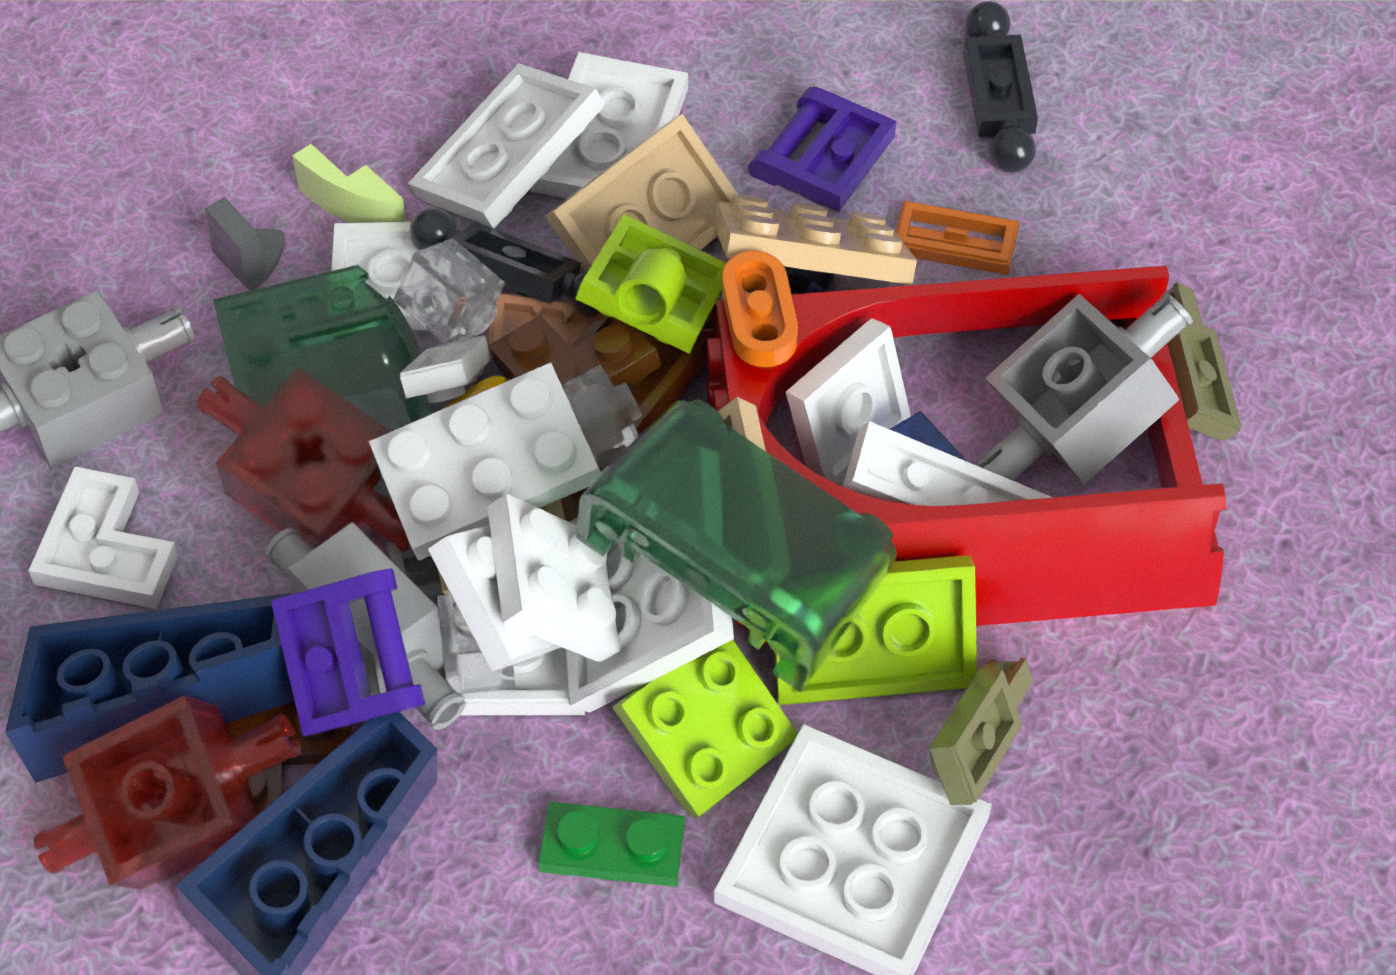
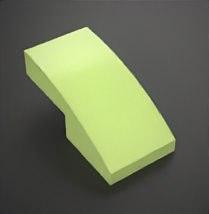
M312 144L292 155L299 191L330 214L348 223L406 222L403 198L367 165L346 176Z

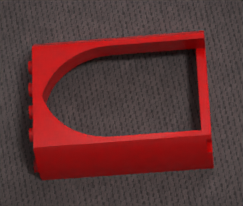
M1167 265L792 295V300L798 322L797 347L794 354L786 362L773 367H757L743 361L737 355L732 343L724 300L715 301L712 312V326L704 327L700 335L708 337L706 341L708 362L706 364H708L709 377H706L709 414H715L736 397L756 405L792 571L970 555L975 565L976 626L1216 606L1224 550L1218 546L1215 528L1220 511L1226 510V494L1223 483L1203 485L1168 344L1161 348L1151 359L1180 400L1147 428L1162 487L1160 489L967 505L926 506L904 504L857 493L818 475L783 448L765 426L770 414L786 394V391L871 318L889 325L893 338L922 334L1045 325L1080 294L1108 320L1121 319L1123 329L1126 330L1166 292L1169 281ZM761 339V341H771L768 339ZM769 587L734 611L736 626L748 625L751 645L773 644L771 587Z

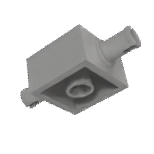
M96 290L0 335V432L17 424L21 429L26 428L49 467L52 468L164 414L153 374L147 366V362L182 345L195 341L193 330L185 314H182L179 306H175L170 311L129 330L126 325H120L99 291Z
M1165 292L1154 305L1124 330L1122 327L1117 328L1084 297L1078 294L985 377L1010 411L1017 417L1015 421L1018 426L985 456L980 457L976 461L978 466L1014 481L1040 456L1045 454L1047 457H1050L1053 454L1080 482L1086 484L1180 400L1151 357L1186 326H1190L1193 323L1191 316L1175 298H1172L1168 292Z
M353 522L316 548L294 527L279 532L270 541L265 551V554L268 556L266 558L271 564H275L291 581L294 594L365 573L392 568L398 587L396 591L392 592L413 683L414 685L421 684L426 705L416 709L434 730L446 728L460 716L466 706L465 697L442 677L448 672L438 607ZM361 599L350 602L371 695L384 693L386 688L365 601Z

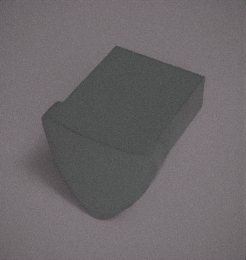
M224 197L205 208L212 251L248 290H255L272 274L278 265L285 246V234L282 230L254 229L227 198Z

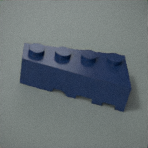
M291 594L30 626L5 732L34 782L37 783L295 702L271 600Z
M400 712L367 721L175 885L182 915L240 975H302L436 784L437 748Z

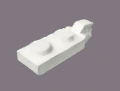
M477 331L456 335L444 345L428 348L423 351L400 373L405 397L410 398L426 394L428 403H436L463 395L465 393L464 386L477 381V377L482 376L485 366L492 359L486 336L478 337Z

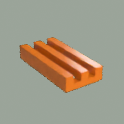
M903 201L896 233L917 259L1009 275L1020 221ZM911 220L945 226V232L910 226ZM968 231L1001 236L1004 239L1003 242L970 237L968 236Z

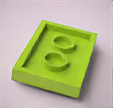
M970 555L794 570L771 586L775 683L779 705L965 689L977 673L975 565Z

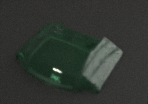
M359 265L213 299L271 525L377 499L373 489L382 477V473L369 441L433 414L432 403H428L426 394L410 398L405 397L400 379V373L421 354L412 329L391 296L386 299L369 284L365 283L369 279V273Z

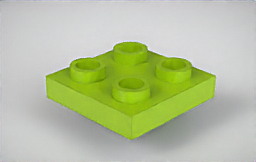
M623 214L582 280L575 299L597 309L606 316L614 317L653 336L662 343L672 345L690 354L714 309L715 301L719 300L722 295V273L726 263Z
M734 640L635 689L612 707L681 807L692 818L703 815L794 742L798 735Z

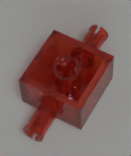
M297 368L271 400L263 406L231 385L223 376H218L210 382L211 386L217 390L216 394L207 387L203 390L197 403V409L238 435V438L216 462L226 495L279 532L291 527L297 528L314 548L324 543L352 522L356 526L363 522L396 545L397 549L401 552H406L411 548L396 508L380 501L373 491L382 477V473L369 441L392 431L300 368Z
M184 695L62 756L82 813L49 830L36 833L34 836L35 849L39 850L45 846H48L50 849L37 856L48 872L57 874L63 871L65 867L97 852L109 886L142 890L165 881L205 861L259 814L248 785L249 778L288 758L301 755L300 741L295 739L289 742L288 737L297 733L287 717L279 714L273 717V720L231 740L217 705Z

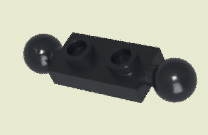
M983 1L976 4L967 15L966 30L969 37L965 38L963 50L979 137L993 136L989 146V154L995 166L1002 171L1015 173L1027 168L1035 157L1036 145L1031 134H1036L1038 116L1021 34L1007 35L1011 23L1007 10L997 2Z
M427 208L420 211L410 224V239L418 251L429 256H438L445 253L443 262L464 270L465 274L471 279L481 282H495L516 290L519 296L533 297L549 304L564 295L569 297L571 306L580 315L587 318H596L600 313L597 309L575 299L582 280L589 271L580 272L581 262L477 222L464 230L458 229L453 217L448 212L439 208Z

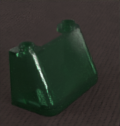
M684 400L675 401L599 473L580 498L576 538L603 557L614 543L624 544L622 556L630 562L634 563L640 554L749 628L751 631L747 642L758 650L767 640L771 649L779 655L780 659L772 673L800 693L888 574L897 556L896 548L891 541L893 534L883 521L868 513L858 514L724 424L722 416L712 406L701 400H692L691 403Z

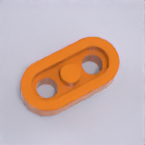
M746 251L735 255L726 263L722 273V295L734 350L743 361L757 367L780 365L794 354L798 336V322L785 267L775 256L762 251ZM748 290H757L752 293L747 292ZM761 339H768L771 341H761Z

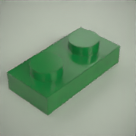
M549 801L538 863L539 872L677 887L686 818L681 815Z

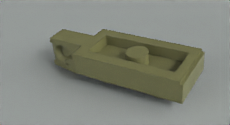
M1176 282L1166 292L1183 306L1191 316L1193 323L1190 326H1186L1167 344L1188 427L1191 430L1199 431L1218 440L1230 439L1240 432L1242 426L1217 333L1215 330L1203 325L1194 290Z
M1020 658L1019 661L997 662L994 659L980 668L930 745L931 766L935 775L941 779L950 805H972L977 802L1022 727L1017 707L1034 680L1026 658Z

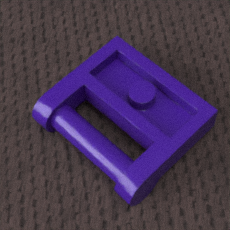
M809 87L797 102V112L770 147L760 150L748 165L750 175L772 186L778 184L840 212L895 137L896 120L822 88ZM818 121L821 123L827 121L828 123L798 162L791 160L790 157Z
M392 568L365 573L271 600L303 736L319 734L426 705L421 684L414 685L392 596V592L398 589ZM361 599L365 601L386 692L373 696L371 695L349 604Z

